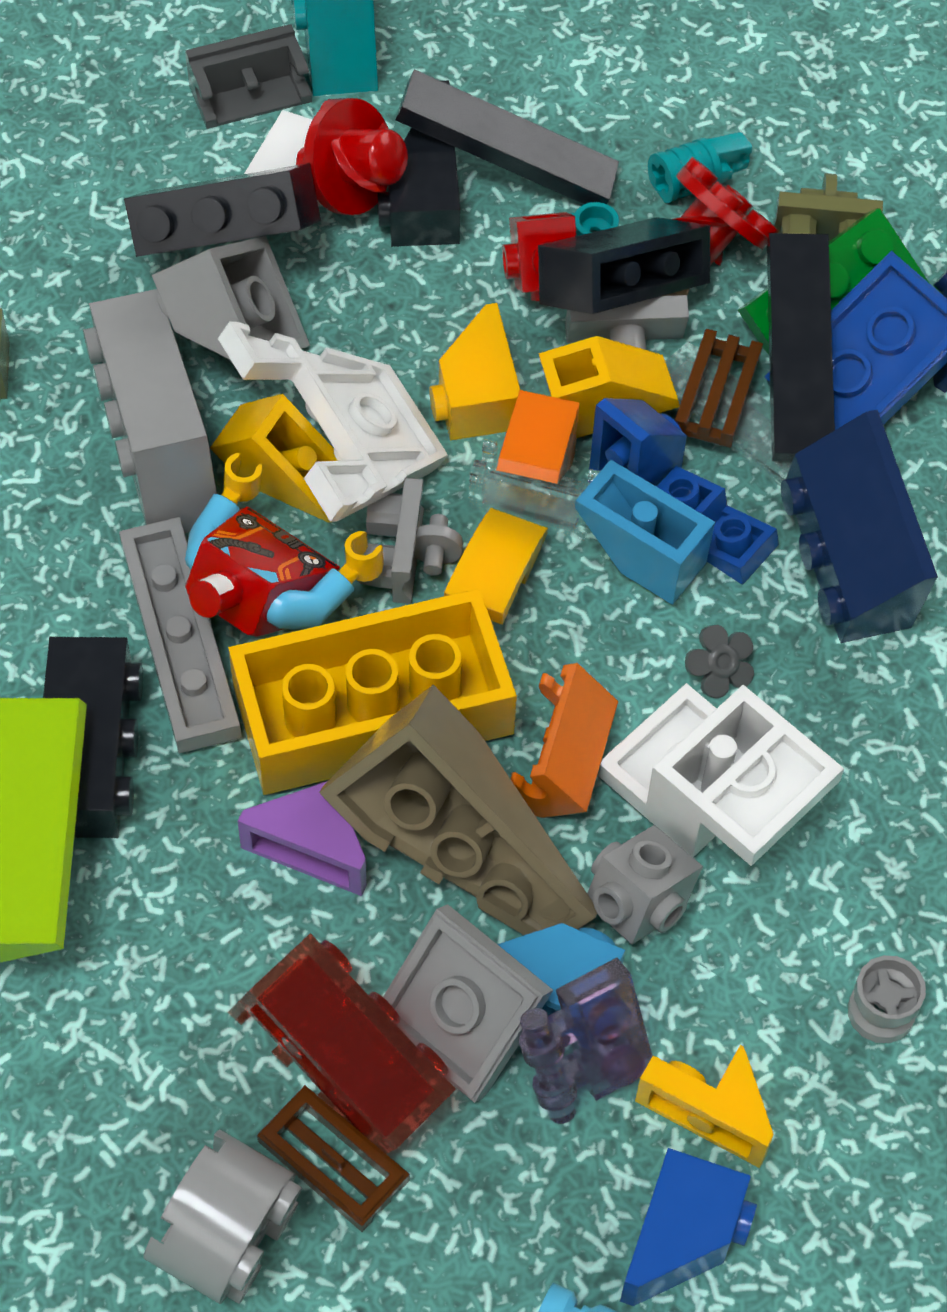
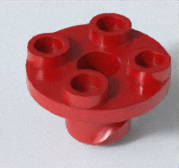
M358 98L328 99L321 105L320 110L314 116L308 128L304 147L297 154L296 165L310 163L316 197L323 207L340 215H359L369 211L378 203L377 192H385L388 185H392L401 179L407 167L408 153L402 137L397 132L388 128L384 118L373 105Z
M693 156L676 174L677 179L697 198L681 217L674 218L673 220L710 225V266L713 262L720 266L723 259V250L738 233L758 248L764 250L767 246L769 233L779 232L771 222L752 209L753 205L730 185L727 184L725 187L719 181H716L718 179L717 176Z

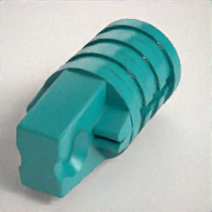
M743 132L710 139L699 138L692 141V143L688 142L679 147L667 149L665 152L654 153L648 160L650 183L664 203H670L678 198L691 195V192L677 179L676 174L693 156L718 178L716 181L722 184L732 179L733 173L748 168L752 145Z

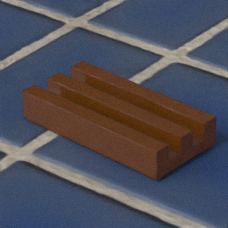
M705 329L675 421L680 426L682 432L688 437L731 448L761 357L763 343L752 340L750 347L739 345L740 337L728 335L727 341L716 339L717 331ZM711 356L721 357L699 424L690 422ZM733 361L744 363L723 430L713 428L712 425Z
M306 1085L257 1135L258 1142L361 1232L370 1225L372 1218L391 1202L393 1195L398 1190L401 1191L410 1181V1174ZM304 1109L307 1110L386 1179L377 1187L297 1118ZM285 1129L362 1194L366 1198L362 1205L358 1204L284 1140L280 1134Z

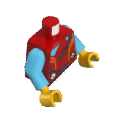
M232 454L225 463L223 493L221 495L213 494L189 533L185 561L191 571L185 588L193 610L205 618L219 615L245 634L254 637L284 629L303 630L321 625L354 591L352 583L355 580L367 582L380 576L384 564L383 546L379 545L372 553L364 555L368 547L367 533L365 531H357L351 534L346 539L344 545L346 564L340 569V566L247 506L240 510L237 506L238 502L250 501L259 494L262 465L259 464L254 474L249 477L236 476L241 466L242 454Z

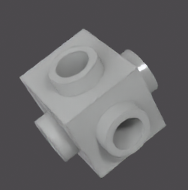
M653 825L625 843L620 844L616 841L601 851L591 867L594 878L587 894L592 900L597 914L629 943L634 944L656 929L663 933L677 923L687 908V902L703 866L656 825Z

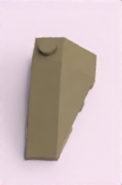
M434 684L390 717L325 783L319 792L364 840L384 852L390 845L423 865L420 873L437 884H440L441 880L445 878L472 894L477 899L479 909L522 935H527L560 923L578 930L596 918L597 912L592 900L481 734Z

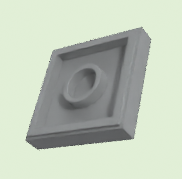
M447 904L436 909L371 1016L475 1103L490 1091L552 994L553 989Z

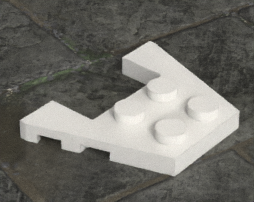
M229 321L218 337L219 342L243 380H291L306 402V411L311 418L319 423L334 447V455L338 461L315 462L304 477L305 482L330 522H337L403 488L405 478L420 479L432 473L448 456L390 365L327 347L321 355L302 351L295 338L275 333L270 341L249 336V325Z

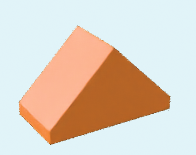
M519 390L496 471L558 484L573 463L580 403Z

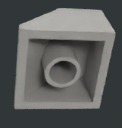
M266 236L208 249L152 275L158 290L157 299L164 315L170 319L174 331L228 359L230 358L219 342L218 337L229 321L249 325V336L270 341L273 335L278 333L295 338L301 349L310 346Z

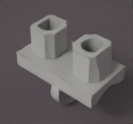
M405 478L402 494L391 493L367 507V534L396 536L395 546L368 543L364 555L372 553L379 545L383 546V571L378 578L367 582L360 581V584L392 589L393 602L412 603L417 559L424 562L423 571L426 574L439 575L442 572L443 564H449L458 560L463 550L462 536L456 530L448 527V518L445 515L434 514L430 517L429 525L422 526L424 508L421 506L423 479Z

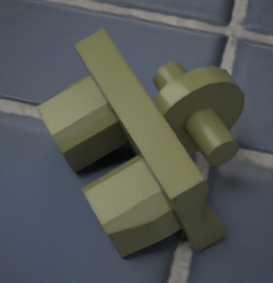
M825 173L822 189L801 188L800 193L780 191L773 225L779 230L778 233L829 234V241H831L869 211L880 208L883 212V201L857 198L858 193L837 191V174Z

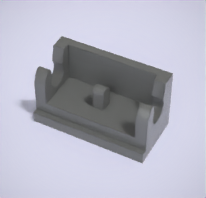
M292 24L185 50L189 87L207 129L312 102V94L304 78V74L309 73L308 66L295 37Z

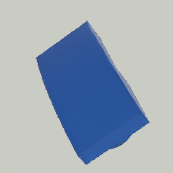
M675 466L656 486L715 521L707 562L742 585L779 545L777 529L728 506L725 488L678 466Z

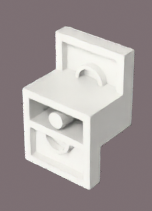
M686 683L602 759L597 776L692 857L698 854L717 836L752 866L840 782L844 768L746 686L742 685L716 708Z

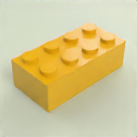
M480 588L228 647L233 687L263 796L329 780L390 717L433 684L476 728L485 741L514 734L517 695Z

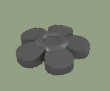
M709 625L703 628L700 632L699 640L704 649H692L686 654L685 667L687 672L695 676L705 675L701 681V690L705 695L713 698L725 696L730 684L737 688H740L742 685L747 687L753 679L754 669L751 664L739 660L749 657L753 651V643L750 637L744 632H734L728 637L727 631L720 625Z

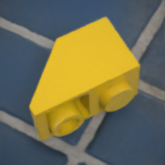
M600 336L590 337L538 353L550 396L580 403L576 438L593 434L596 404L604 398L643 400L658 413L680 406L662 354Z

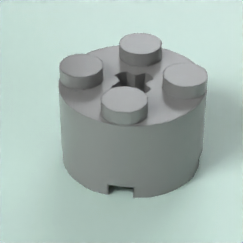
M219 1129L214 1134L213 1149L206 1145L203 1147L160 1217L171 1224L161 1242L153 1237L150 1238L143 1258L218 1304H221L227 1297L240 1304L262 1266L259 1262L264 1251L259 1249L258 1245L265 1234L277 1241L299 1204L296 1200L302 1187L294 1183L296 1174Z

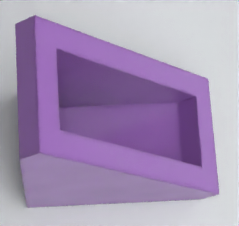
M326 782L242 811L237 821L242 849L362 896L367 886L366 858L353 827L319 793Z

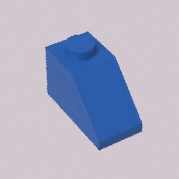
M604 398L596 404L589 474L595 478L610 460H613L654 486H657L675 466L682 468L687 435L682 432L680 426L673 418L666 414H659L643 400Z
M668 1148L624 1282L620 1302L631 1306L642 1303L723 1264L731 1242L745 1246L757 1208V1204L744 1200L751 1176Z

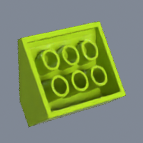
M0 698V963L64 949L87 704L80 698Z

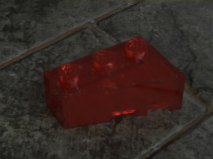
M310 933L258 981L227 1013L240 1025L252 1016L278 1044L271 1051L272 1054L286 1067L294 1061L321 1090L318 1096L384 1153L388 1154L397 1149L456 1088L445 1078L449 1071L443 1060L427 1045L419 1043L416 1046L397 1026L400 1023V1017L393 1006L374 991L367 994L349 975L353 969L346 956L331 942L323 940L319 943Z

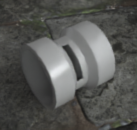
M883 955L871 959L862 967L848 1002V1017L853 1028L862 1037L875 1043H892L901 1040L910 1032L926 996L925 981L920 971L910 961L898 956ZM874 1004H876L880 1009L885 1010V1013L877 1010L874 1007Z

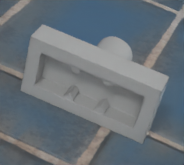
M687 295L659 296L596 314L567 310L565 320L567 343L600 336L646 350V340L683 338L689 319Z

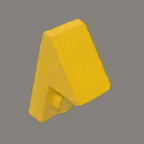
M740 1045L717 1088L706 1084L704 1076L690 1065L680 1061H670L667 1063L654 1055L640 1077L635 1102L758 1168L761 1167L774 1134L744 1046Z

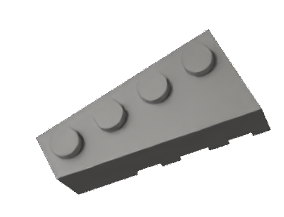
M154 289L89 303L93 327L83 329L90 363H101L93 365L101 401L112 399V401L104 402L112 439L122 437L121 440L115 441L123 477L133 476L146 525L180 517L184 533H188L213 494H217L207 434L169 318L164 315L157 299L158 290Z

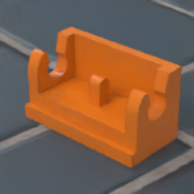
M578 663L563 665L560 675L564 681L563 686L559 685L555 678L549 674H542L539 689L555 705L550 725L546 728L543 737L544 745L538 764L532 767L530 774L533 780L532 784H529L525 777L516 772L511 774V781L537 817L545 818L587 812L618 705V700Z

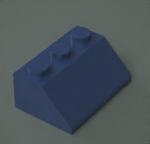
M877 409L861 414L796 453L786 479L781 482V497L784 508L789 516L796 515L802 533L799 537V549L803 564L807 570L815 571L820 586L818 606L822 620L827 626L834 625L840 643L912 628L938 578Z

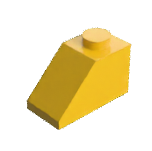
M497 303L486 304L439 359V385L429 387L433 418L435 422L445 420L450 441L507 432L520 387Z
M284 394L240 404L210 449L224 464L232 454L241 453V466L236 475L239 477L253 475L256 467L261 464L260 492L329 523L328 517L305 482L304 477L315 462L338 461L334 455V448Z

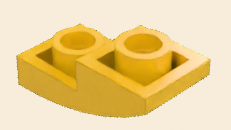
M490 508L464 550L444 591V596L480 588L491 621L503 625L521 583L525 584L548 534V528Z

